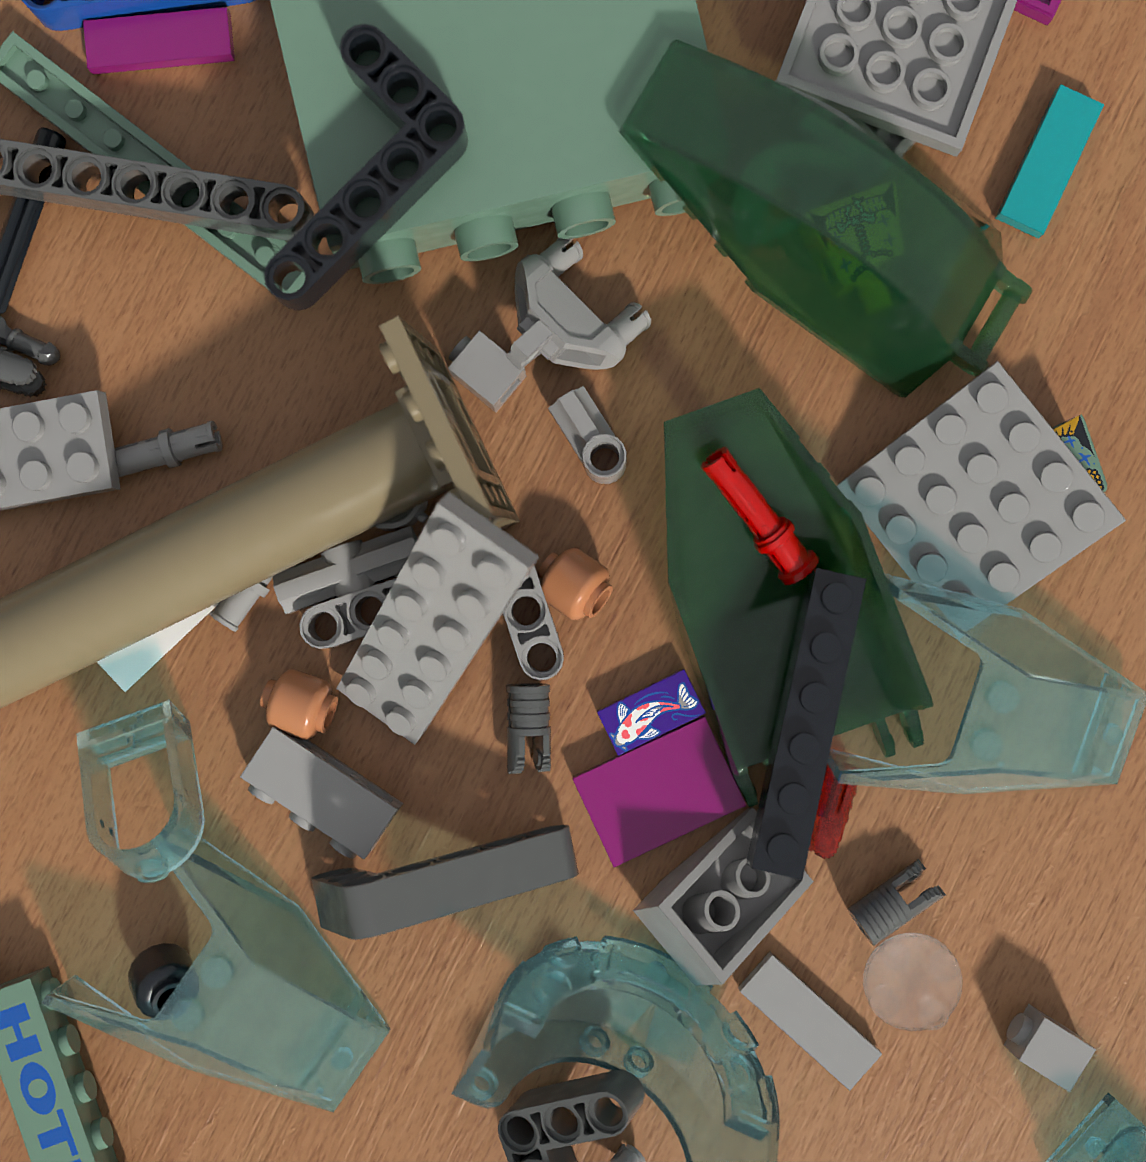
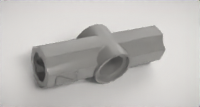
M408 526L366 542L357 540L336 546L322 552L321 558L295 565L272 576L278 602L281 604L285 614H291L324 601L377 585L378 582L389 578L398 577L418 540L413 527Z

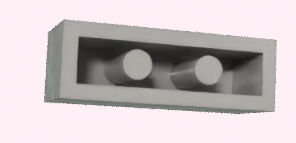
M275 727L271 729L240 776V778L250 784L248 790L252 795L268 804H273L276 801L291 811L289 818L294 823L311 832L315 828L319 829L332 838L330 845L336 851L351 859H354L356 855L365 859L371 853L403 804L311 741L293 737Z

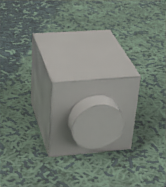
M480 330L472 340L465 336L449 355V360L452 361V364L448 367L451 376L496 413L526 378L525 367L519 370L506 357L507 353Z
M1028 1004L1023 1013H1019L1013 1018L1007 1029V1040L1004 1043V1046L1019 1061L1068 1092H1071L1096 1051L1094 1047L1078 1034Z

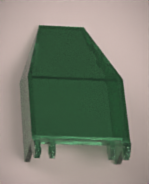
M760 388L664 422L668 585L683 644L728 767L748 807L758 804V794L753 782L750 780L747 767L763 762L766 772L808 575L794 584L784 585L778 578L779 570L766 553L760 554L757 551L753 542L754 534L750 531V528L700 467L702 462L707 461L706 458L714 451L727 447L738 465L761 492L773 511L779 517L791 520L795 526L793 533L806 550H813L819 557V562L814 569L820 568L867 579L833 736L872 723L880 749L884 756L888 758L895 755L896 750L894 739L889 732L885 718L899 713L904 735L911 746L916 748L924 744L918 710L933 707L932 697L862 513L831 480L829 472L820 462L818 463L800 442L799 435Z

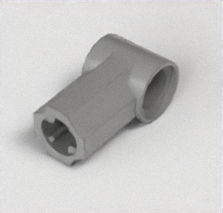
M582 386L571 390L558 398L548 410L582 462L587 475L593 481L600 484H611L619 480L626 470V449L609 427L585 387ZM602 448L613 450L619 457L617 465L608 471L596 469L591 463L593 454Z

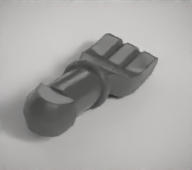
M0 316V344L5 345L12 351L16 350L37 359L42 365H54L60 360V352L55 345L24 334L19 328L12 330L8 327L5 319Z

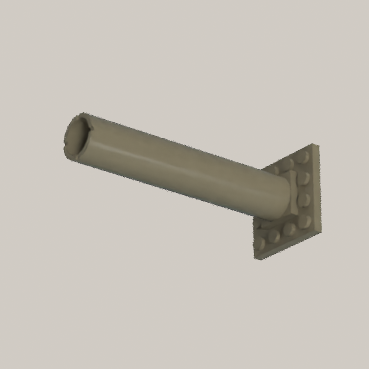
M399 316L379 325L386 340L379 344L383 358L392 373L399 372L407 386L395 391L398 402L0 598V709L450 490L449 492L501 530L520 522L439 349Z

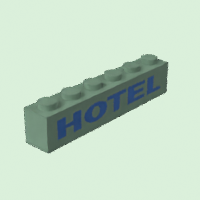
M47 966L1 983L0 1076L31 1162H118L113 1148V1129L109 1120L101 1115L96 1100V1081L92 1073L85 1070L79 1053L81 1048L80 1036L75 1026L68 1022L63 1008L64 992L60 982L52 977L50 968Z

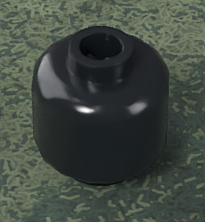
M162 943L147 948L135 958L128 972L129 987L137 1007L144 1015L152 1019L165 1020L182 1014L197 1000L200 992V976L188 952L176 944Z

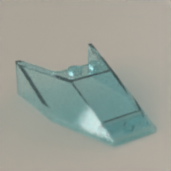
M881 573L879 583L907 607L976 652L980 658V667L952 751L945 761L937 764L899 766L830 748L827 763L839 784L955 794H976L1113 785L1118 783L1146 706L1145 690L1023 609Z
M182 823L162 832L156 837L153 845L209 920L212 927V935L162 1009L156 1017L151 1019L135 1017L77 975H74L47 994L41 1004L185 1069L334 1112L389 1033L390 1027L298 904Z

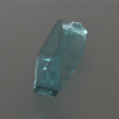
M170 699L76 733L88 839L99 853L122 872L136 877L138 881L144 883L160 881L166 878L169 872L182 865L198 846L205 824L190 722ZM167 748L174 795L171 817L163 830L151 841L136 848L120 849L110 768Z

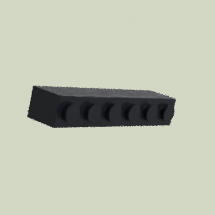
M820 568L814 569L808 575L746 860L752 869L803 880L867 580L865 578Z

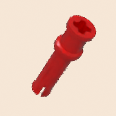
M722 447L711 453L706 458L707 461L702 462L701 469L715 483L722 495L750 528V531L754 534V547L760 554L766 553L779 570L778 578L784 585L794 584L809 575L817 566L819 557L813 550H806L793 533L795 526L791 520L779 517L773 511L761 492L738 465L727 447Z

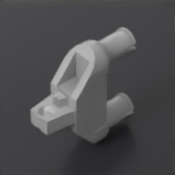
M558 238L556 242L540 255H527L517 264L515 272V302L518 319L517 330L522 336L512 344L511 350L507 353L506 357L519 370L540 354L555 364L592 370L612 368L624 358L626 346L651 326L650 315L645 310L634 320L633 315L642 306L636 302H631L608 324H604L558 278L573 264L578 263L583 258V250L578 241L567 250L565 246L572 242L573 239Z

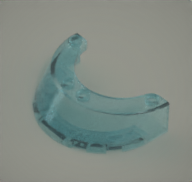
M577 936L546 945L540 953L531 957L526 962L522 961L508 977L497 995L452 1091V1095L474 1105L494 1108L506 1100L510 1091L524 1077L547 1065L562 1062H580L599 1066L610 1071L626 1070L640 1080L644 1093L655 1102L672 1125L684 1151L686 1162H777L780 1114L775 1084L772 1075L765 1076L755 1052L759 1044L745 1021L737 1011L730 1014L710 993L714 987L713 985L695 986L670 955L646 944L629 939L604 936L601 941L579 942Z

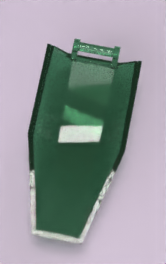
M677 39L672 41L618 131L659 181H666L685 203L682 208L692 220L698 219L716 240L714 244L716 249L723 257L729 256L746 276L747 279L744 282L753 293L899 397L906 398L948 361L976 377L989 368L990 364L987 359L1018 305L1025 304L1033 292L1026 282L1009 272L1003 264L1001 232L860 119L727 58ZM993 289H995L1001 296L972 347L969 349L963 344V341Z

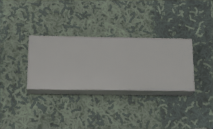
M769 952L738 987L739 991L849 1091L882 1055L881 1051L772 952Z

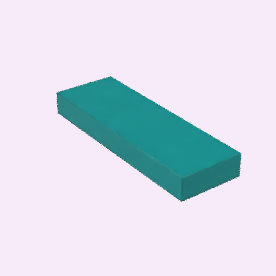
M1062 84L1059 85L1054 91L995 219L1038 239L1044 235L1105 104Z

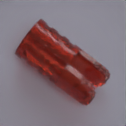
M830 765L826 767L809 851H814V854L823 859H830L831 856L834 857V854L837 853L838 844L841 842L845 825L850 817L849 812L852 810L853 798L856 796V788L860 782L861 775Z

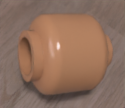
M569 548L560 555L555 552L551 553L544 560L538 571V576L542 579L541 587L547 604L571 620H580L585 616L588 618L596 616L607 603L613 590L609 584L610 575L608 569L578 548Z
M289 669L277 681L270 679L262 692L260 706L266 708V721L270 728L275 727L293 737L309 740L314 738L318 732H327L337 710L338 697L333 695L331 684L326 679L296 669Z

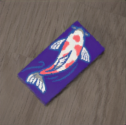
M681 669L598 710L597 714L619 756L705 714V710L685 670Z

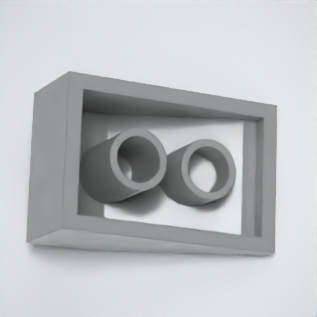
M753 807L746 809L664 877L633 910L695 986L722 985L814 882L805 870L803 880L750 867L746 860L757 814Z

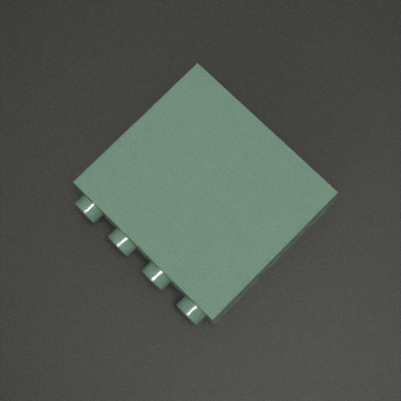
M270 0L319 209L400 130L355 85L349 76L341 57L340 44L346 31L353 26L368 24L381 30L463 114L468 137L467 149L463 156L350 268H360L362 280L366 284L390 283L411 277L421 271L418 253L456 244L460 259L463 261H482L505 255L519 246L515 230L553 221L559 238L573 239L593 235L612 227L616 223L613 207L650 198L655 215L672 216L698 209L713 200L710 184L721 182L732 154L696 0ZM373 50L364 51L358 56L356 63L363 66L371 65L377 61L380 53ZM411 87L401 88L394 94L393 101L401 104L409 103L416 97L418 91ZM440 124L432 129L429 137L435 141H446L454 135L456 128L449 124ZM402 161L396 165L392 176L398 179H408L416 173L419 165L413 161ZM373 197L365 198L357 205L355 214L360 217H370L378 211L381 201ZM337 234L327 235L328 247L334 254L342 246L343 237Z

